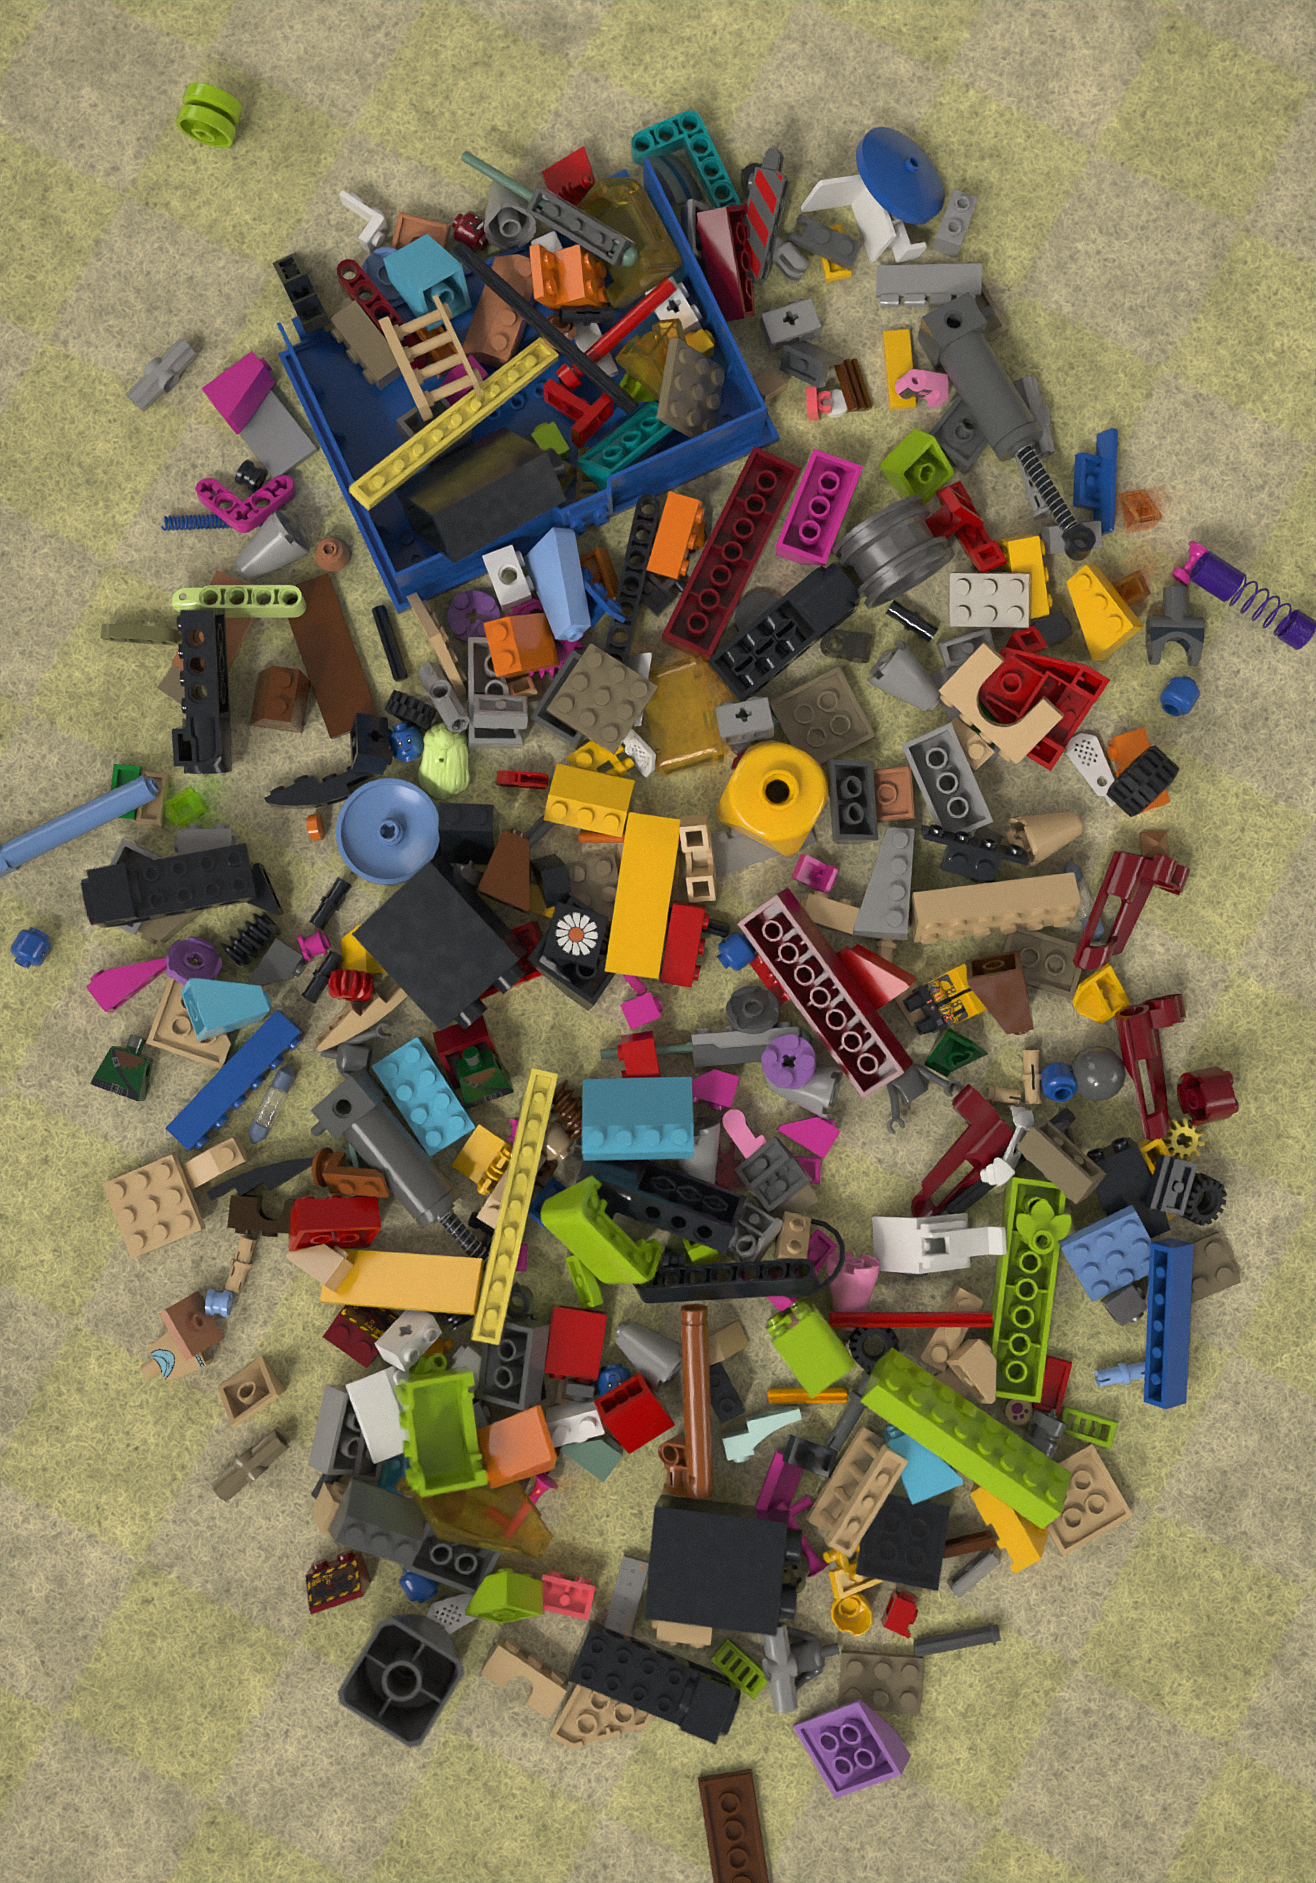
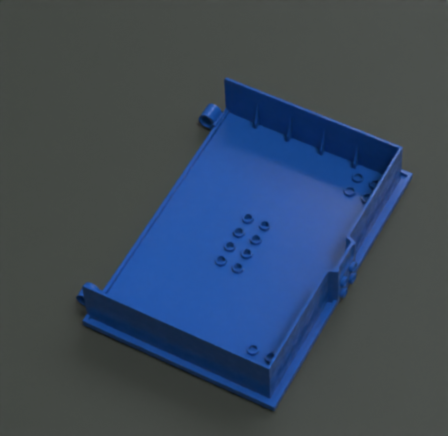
M648 157L643 159V189L634 192L631 178L626 169L603 178L601 185L610 205L589 214L636 242L634 247L638 251L637 262L633 266H624V268L612 265L591 252L605 264L607 275L604 277L605 287L609 294L607 307L613 306L614 323H597L603 336L646 296V292L659 285L666 277L670 278L673 276L677 284L682 282L689 294V297L686 298L690 306L695 304L702 316V319L699 320L703 331L708 330L715 340L714 355L710 359L725 368V379L722 387L716 428L692 439L678 432V434L644 461L608 476L607 488L601 491L579 467L576 460L651 401L638 402V408L631 415H628L613 401V415L581 448H578L572 444L571 427L575 422L544 401L543 385L549 379H552L556 383L566 386L556 374V371L564 363L568 367L572 364L558 350H555L559 356L553 365L471 429V444L503 426L523 438L531 435L538 425L545 422L550 424L554 421L570 449V457L562 461L567 476L559 481L566 501L455 564L414 533L395 490L369 511L349 492L350 485L404 444L396 433V420L414 407L417 408V405L403 374L379 390L375 383L370 385L362 374L364 370L362 366L351 361L346 353L348 348L344 343L341 342L339 344L331 332H326L324 327L306 334L299 317L292 318V323L301 340L300 343L292 346L281 322L277 323L288 347L287 350L278 353L398 614L412 608L407 596L417 592L421 601L425 599L429 601L488 574L482 558L483 555L512 545L515 552L520 550L522 557H525L553 527L573 529L575 537H579L586 532L587 528L594 525L596 527L603 526L610 521L611 517L635 507L638 499L645 494H651L655 497L660 496L750 455L754 446L763 449L779 441L780 437L767 412V407ZM555 229L550 231H555L563 249L579 245ZM531 241L523 247L519 248L516 246L496 256L519 254L530 258L529 246H532ZM496 256L488 260H485L484 262L488 266L492 267V264ZM465 269L463 272L472 307L449 320L461 346H463L485 283L469 269ZM403 298L390 303L405 323L417 318ZM536 300L534 308L545 318L551 315H558ZM677 307L672 309L675 313L680 311ZM655 311L610 351L619 373L611 378L620 385L635 357L656 358L658 361V401L653 402L659 403L670 337ZM381 313L376 319L380 320L384 317H389V315ZM442 324L441 326H442V328L444 329V331L446 332V331H447V330H446V327H445L444 324ZM530 324L526 326L516 355L539 337L543 339V336ZM477 361L489 377L499 370V368ZM450 372L441 378L434 375L423 380L424 383L420 385L422 392L426 390L431 392L439 388ZM583 375L579 379L582 385L574 392L569 388L568 390L578 398H584L592 406L604 392ZM423 467L422 469H420V470H419L417 473H415L414 475H416V474H418L419 472L425 470V468Z

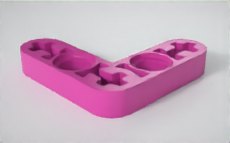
M287 475L274 477L244 502L212 478L200 480L195 487L199 501L240 533H248L254 530L271 513L288 503L296 493L293 480ZM263 500L270 502L268 506L263 508L257 506ZM224 502L233 503L228 509L219 508Z

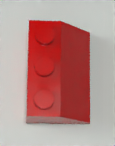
M331 1195L322 1199H315L313 1196L296 1199L291 1209L289 1251H297L322 1244L331 1249L335 1245L341 1249L369 1247L381 1228L378 1197L355 1195L342 1198L340 1195Z

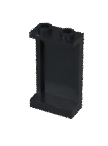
M1121 1137L1112 1141L1109 1146L1102 1149L1095 1148L1087 1152L1086 1156L1106 1173L1095 1189L1105 1217L1132 1205L1150 1239L1171 1230L1163 1211L1144 1206L1151 1177L1139 1146L1130 1137Z

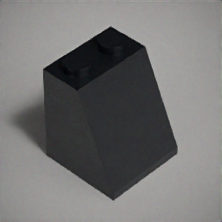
M439 802L438 832L442 856L450 864H468L469 860L478 865L489 864L498 843L499 812L494 804Z

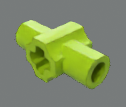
M423 1353L409 1369L410 1376L444 1371L447 1366V1360L440 1353H435L431 1357Z

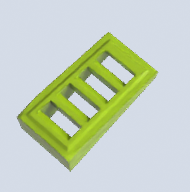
M1064 1405L1061 1416L1062 1421L1068 1424L1070 1415H1076L1073 1430H1069L1066 1427L1065 1435L1109 1449L1112 1448L1119 1421ZM1081 1418H1087L1084 1432H1078ZM1092 1420L1098 1422L1094 1437L1089 1435ZM1103 1424L1108 1425L1105 1440L1100 1439Z
M728 1637L710 1658L725 1675L753 1700L768 1683L763 1667ZM731 1649L734 1652L726 1663H723L721 1660ZM740 1658L742 1661L733 1671L731 1669L732 1665ZM749 1666L751 1669L741 1678L739 1675ZM757 1674L759 1676L752 1686L749 1685L750 1680Z

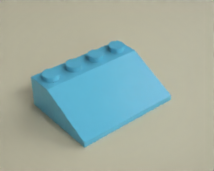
M692 1077L583 1079L582 1155L584 1161L694 1158Z

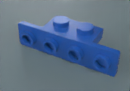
M1111 428L1097 434L1096 455L1084 452L1075 455L1073 506L1094 511L1093 520L1101 521L1102 536L1112 533L1115 524L1118 429Z
M582 566L581 571L591 627H594L605 613L623 623L627 618L620 612L622 609L621 605L614 599L608 598L606 596L608 591L598 582H594L592 580L594 575Z

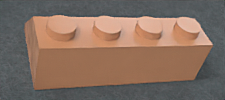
M519 254L496 256L491 268L534 307L536 300L534 299L531 259ZM485 284L462 349L466 357L472 354L477 361L500 369L516 356L528 323Z

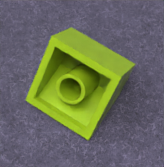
M915 428L878 465L888 482L905 498L920 495L924 501L922 506L955 474L935 437Z
M499 1569L497 1574L485 1577L466 1607L465 1615L498 1624L543 1615V1581L532 1578L531 1574H516L513 1569Z

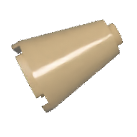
M1073 811L1016 816L1007 821L1006 825L1010 824V830L1006 831L1008 845L1015 844L1021 846L1027 852L1029 858L1028 866L1023 864L1020 866L1029 869L1082 834L1084 823L1081 816Z

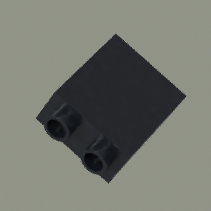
M503 426L410 477L396 488L395 492L414 533L455 564L566 501L559 481L567 476V472L560 456L553 448L550 447L544 451L531 435L522 438Z
M442 855L428 861L352 933L358 942L440 1031L454 1020L465 1030L488 1009L479 999L487 989L494 985L502 994H505L527 973L519 965L518 961L529 952L528 948Z
M660 1495L654 1506L644 1619L777 1636L780 1618L795 1619L798 1585L785 1584L783 1580L785 1562L800 1563L803 1529L788 1527L790 1510L774 1508L762 1510L750 1505Z

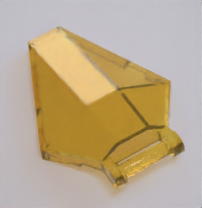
M406 1475L404 1478H400L395 1486L403 1495H409L414 1498L437 1539L540 1559L554 1536L541 1520L542 1514L518 1481L493 1489L490 1488L489 1482H487V1485L420 1497L415 1490H412L411 1485L408 1486Z

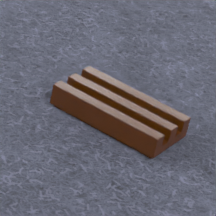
M845 359L843 364L834 365L848 411L865 412L873 408L858 360L852 359L850 361V359Z
M989 1530L947 1539L945 1540L943 1559L997 1547L995 1538Z

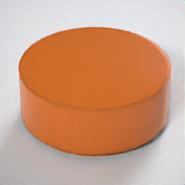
M319 813L308 815L306 825L311 840H323L325 838V830L321 815Z

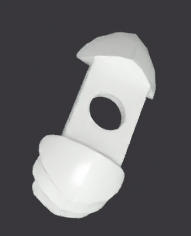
M1011 1105L1010 1110H1012V1116L1014 1117L1013 1122L1017 1128L1003 1159L995 1158L993 1164H989L986 1169L981 1170L980 1175L983 1182L1000 1187L1015 1174L1014 1169L1022 1154L1017 1149L1013 1155L1015 1145L1021 1142L1031 1126L1034 1125L1032 1111L1026 1110L1023 1107Z

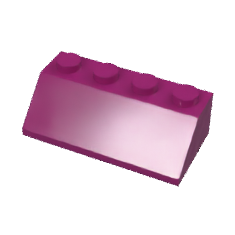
M813 449L776 543V556L798 564L826 565L863 466Z

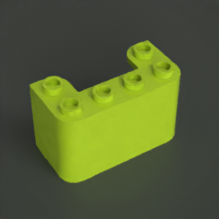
M798 1297L794 1304L790 1306V1310L783 1315L781 1312H778L767 1320L769 1325L765 1328L772 1337L771 1342L809 1396L813 1398L850 1371L856 1365V1362L810 1297L805 1299Z
M467 1367L400 1378L399 1384L395 1385L397 1402L400 1401L403 1412L398 1413L401 1430L405 1429L406 1440L402 1441L404 1457H409L410 1468L406 1469L408 1486L411 1485L412 1490H415L420 1497L487 1485L486 1470H482L480 1461L482 1460V1455L478 1449L472 1403L474 1394L468 1389L475 1385L473 1371Z

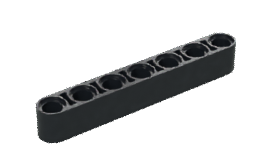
M651 494L641 496L636 503L615 599L621 607H630L633 610V614L626 617L627 619L623 623L613 617L611 618L604 650L613 658H619L626 666L628 665L648 572L646 569L660 518V502ZM645 505L655 507V511L652 514H645L641 509ZM645 530L650 533V536L645 540H640L636 537V533ZM634 556H641L644 558V563L635 566L630 560ZM629 581H635L639 584L638 589L635 591H628L624 586ZM618 632H623L628 638L623 643H617L613 640L614 635Z
M798 1258L657 1267L653 1279L642 1284H633L644 1303L652 1304L808 1295L817 1291L820 1279L810 1260Z

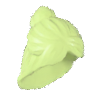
M445 722L435 724L424 735L423 758L417 776L421 788L428 795L439 800H445L465 790L469 784L468 737L464 730L459 733L450 732Z

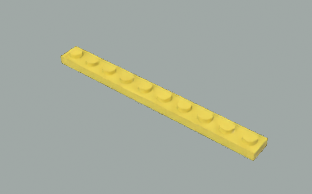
M539 337L484 380L483 384L479 385L482 396L477 397L474 389L350 485L349 492L369 511L558 360L559 354L546 345L544 340Z
M530 1068L471 1334L472 1340L499 1345L558 1077L556 1073Z

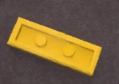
M909 329L883 331L889 410L914 409L916 407V397L903 399L897 394L895 389L896 381L913 369Z

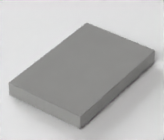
M272 390L268 392L242 432L239 433L273 478L279 475H287L318 451Z

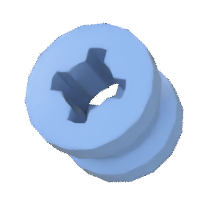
M209 1289L205 1301L206 1316L221 1314L222 1317H229L232 1310L233 1292L230 1290L217 1292L216 1289Z

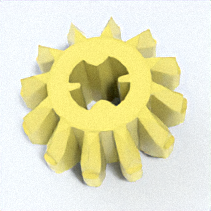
M1182 1117L1179 1122L1176 1118L1170 1119L1171 1127L1161 1139L1164 1140V1144L1171 1156L1192 1161L1191 1154L1195 1156L1201 1155L1196 1147L1205 1145L1203 1141H1198V1137L1204 1135L1203 1131H1195L1197 1126L1191 1123L1188 1124L1187 1118ZM1178 1135L1185 1136V1142L1182 1141L1184 1145L1177 1144L1176 1140L1180 1139Z

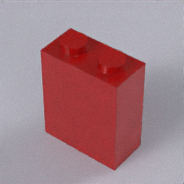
M555 1304L552 1313L544 1373H549L550 1378L564 1380L565 1376L576 1377V1382L591 1384L592 1380H598L608 1312Z
M640 1372L593 1401L602 1421L628 1454H631L675 1426L666 1406Z

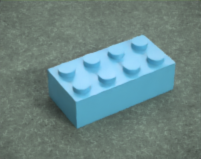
M421 1037L414 1038L372 1066L429 1157L436 1155L478 1126Z

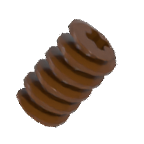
M565 1079L555 1086L552 1100L554 1106L550 1114L560 1113L556 1122L566 1121L567 1123L563 1130H573L570 1139L575 1140L582 1135V1106L578 1107L581 1097L571 1098L575 1089L565 1090L564 1088L568 1083V1080Z

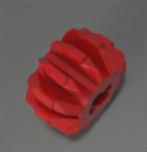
M335 970L331 972L328 981L329 994L332 998H337L338 1000L368 1001L374 992V978L370 973H365L364 971Z

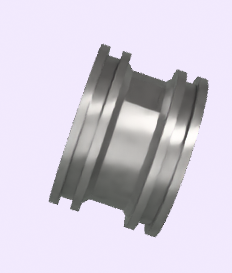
M920 495L909 496L877 512L846 534L833 548L834 554L837 557H842L840 559L842 567H854L863 584L859 587L858 594L861 598L867 597L864 604L868 609L881 606L916 587L938 572L955 556L952 548H945L948 544L945 536L934 538L926 525L925 520L929 517L930 511L927 506H922L924 501Z

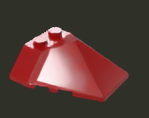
M1003 646L999 654L1005 660L983 682L979 691V699L1001 724L1014 723L1020 720L1043 696L1064 714L1063 718L1026 754L1028 758L1051 771L1066 749L1070 739L1111 679L1088 665Z

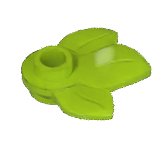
M1041 1199L1033 1205L1030 1215L1017 1214L1016 1227L1018 1232L1028 1239V1245L1032 1251L1038 1254H1047L1053 1250L1056 1241L1064 1239L1069 1233L1071 1216L1069 1214L1054 1216L1050 1204L1045 1199ZM1040 1235H1044L1046 1238L1043 1245L1037 1243V1238Z

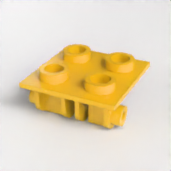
M479 1123L451 1166L477 1183V1191L482 1195L493 1192L508 1169L513 1146Z

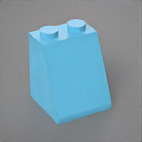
M428 234L383 258L390 282L417 318L437 309L432 297L436 294L442 304L447 302L453 318L472 307L462 264ZM440 320L424 328L430 332L444 323Z
M192 978L187 981L180 991L198 1042L258 1023L269 1013V1008L271 1007L268 994L266 992L263 993L259 985Z
M893 1424L886 1425L887 1429L881 1431L887 1447L908 1460L899 1477L912 1504L964 1484L953 1466Z

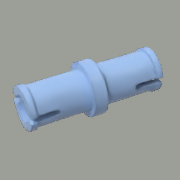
M1145 1360L1127 1365L1125 1363H1118L1116 1367L1095 1370L1094 1375H1098V1377H1095L1097 1386L1100 1388L1117 1383L1126 1385L1132 1380L1145 1378Z

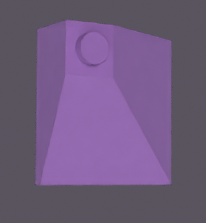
M861 1699L793 1725L794 1730L834 1798L902 1775L911 1757L898 1733Z

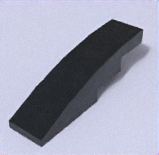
M295 252L273 262V266L306 334L330 324L331 322L297 253Z
M314 1157L287 1160L256 1168L233 1177L208 1190L206 1193L210 1200L214 1201L235 1188L240 1196L245 1195L263 1183L271 1191L311 1167Z

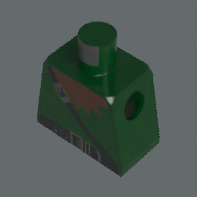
M131 1034L126 1048L112 1046L90 1084L135 1101H145L153 1064V1058L141 1054L146 1039Z
M474 1046L468 1047L462 1053L463 1058L455 1062L466 1110L514 1093L509 1072L492 1049L479 1052Z

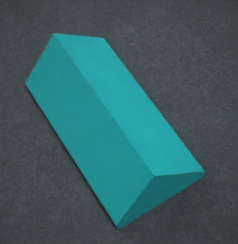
M653 401L648 403L576 460L579 467L601 491L607 488L608 476L644 461L678 434L679 431L657 419L659 403Z

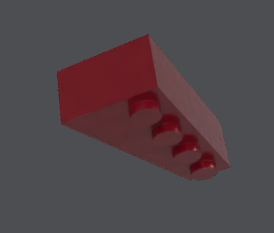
M747 204L727 206L697 213L696 227L699 235H701V256L707 269L706 281L726 322L755 316L753 280L747 275L752 265L751 255L748 254L745 247L746 239L750 238L749 227H744L743 214H748Z

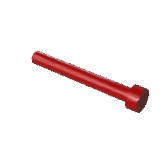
M666 277L584 353L597 364L677 289ZM564 363L556 371V374L572 392L582 385L579 379L584 374L573 364L568 367Z

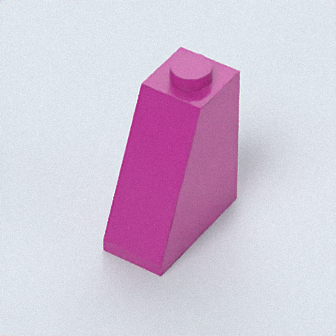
M252 351L201 388L236 435L242 432L275 384V381L269 374L273 371L264 357L258 359Z

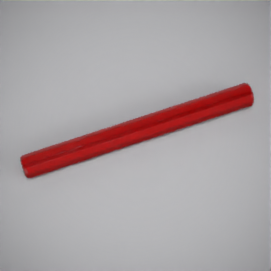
M830 1312L829 1325L832 1328L992 1327L993 1315L991 1312Z

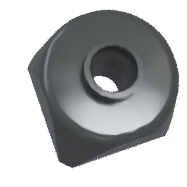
M396 1615L384 1619L376 1625L337 1692L338 1699L342 1706L407 1747L420 1746L465 1674L464 1667L453 1640L442 1626L423 1615ZM398 1666H408L415 1674H404L398 1669Z

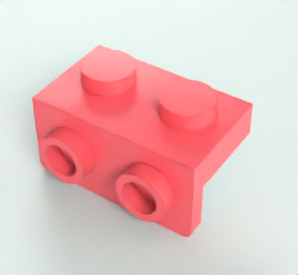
M549 1570L548 1575H542L544 1611L589 1620L596 1586L591 1585V1579L576 1576L575 1581L564 1579L565 1573Z

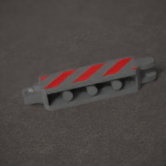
M776 148L768 149L763 158L762 167H755V172L751 173L748 181V190H750L748 201L745 200L743 203L747 204L748 214H743L744 227H749L750 238L746 239L745 247L748 254L751 255L752 265L747 275L753 280V291L756 284L761 285L767 281L790 186L787 176L782 173L784 155Z

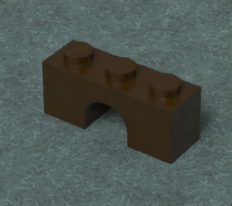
M237 1193L233 1194L230 1198L227 1228H235V1233L251 1234V1230L262 1231V1236L278 1237V1233L289 1234L291 1209L296 1199L285 1200L282 1215L278 1219H272L263 1212V1196L247 1194L240 1196Z

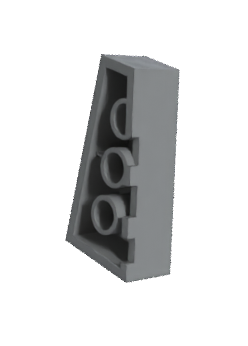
M468 637L467 701L468 717L470 719L468 723V748L521 749L523 742L519 729L476 728L473 726L474 694L510 695L505 678L496 677L487 637Z
M887 828L853 929L854 937L907 940L915 829Z

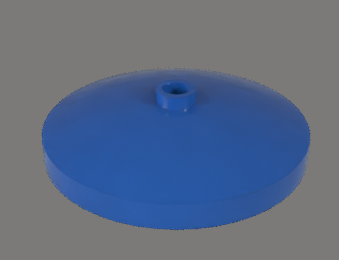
M887 127L871 129L859 141L856 148V163L866 188L874 199L896 218L916 225L930 222L941 211L944 204L943 184L934 164L927 154L903 133Z

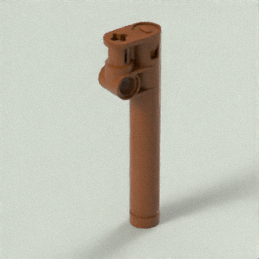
M687 1304L681 1307L685 1434H678L662 1443L658 1448V1455L664 1463V1468L667 1470V1482L663 1485L664 1491L669 1494L700 1500L713 1496L708 1306L703 1304Z

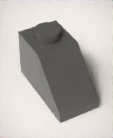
M276 938L246 984L265 986L292 980L295 976L299 977L307 966L302 953Z

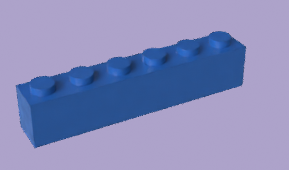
M276 1010L165 1129L188 1151L195 1150L196 1147L199 1150L203 1148L211 1139L208 1136L214 1128L219 1130L229 1120L227 1114L233 1108L238 1110L247 1101L248 1098L245 1095L251 1089L257 1090L265 1082L266 1078L264 1075L270 1069L276 1070L285 1059L282 1056L289 1049L293 1051L303 1041L301 1036L305 1032L282 1010Z
M1173 1238L1151 1242L1143 1402L1165 1410L1186 1404L1194 1244Z

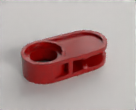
M509 770L497 771L496 785L548 789L549 785L548 774Z

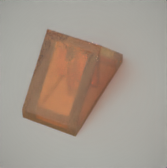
M1145 489L1119 494L1127 534L1153 529L1162 519L1161 512Z
M1141 569L1112 584L1129 608L1142 603L1151 594Z

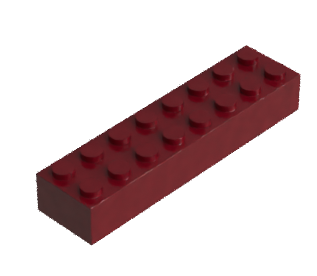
M756 446L753 447L662 634L663 643L705 663L714 655L800 478L802 468Z
M789 887L776 894L737 923L862 1099L905 1073L914 1063Z

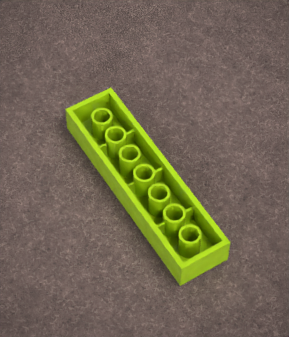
M1012 1176L1006 1184L1001 1227H1004L1006 1230L1007 1253L1005 1255H997L990 1310L993 1315V1326L988 1327L986 1343L991 1348V1354L997 1360L996 1397L1040 1403L1060 1245L1056 1241L1055 1247L1051 1252L1047 1254L1035 1253L1029 1247L1028 1239L1018 1232L1016 1219L1017 1214L1030 1215L1033 1205L1041 1199H1045L1050 1204L1054 1216L1064 1214L1066 1196L1052 1181ZM1040 1235L1037 1238V1243L1043 1245L1046 1238L1044 1235Z
M893 1347L874 1365L861 1397V1403L1039 1528L1043 1529L1061 1515L1072 1476L1071 1472Z

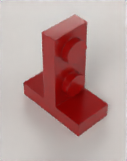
M549 379L543 385L544 401L575 422L571 427L572 444L578 448H581L613 415V400L605 393L590 406L584 398H578L566 386L558 384L552 379Z
M947 487L940 493L946 504L925 520L934 538L945 536L946 539L966 523L975 529L984 523L973 503L950 487Z

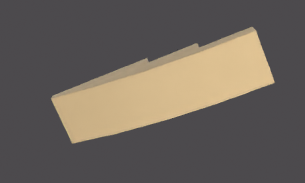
M395 983L385 995L376 989L372 993L371 999L365 1001L359 1008L350 1001L314 1040L316 1049L319 1052L324 1051L366 1030L391 1012L408 995Z

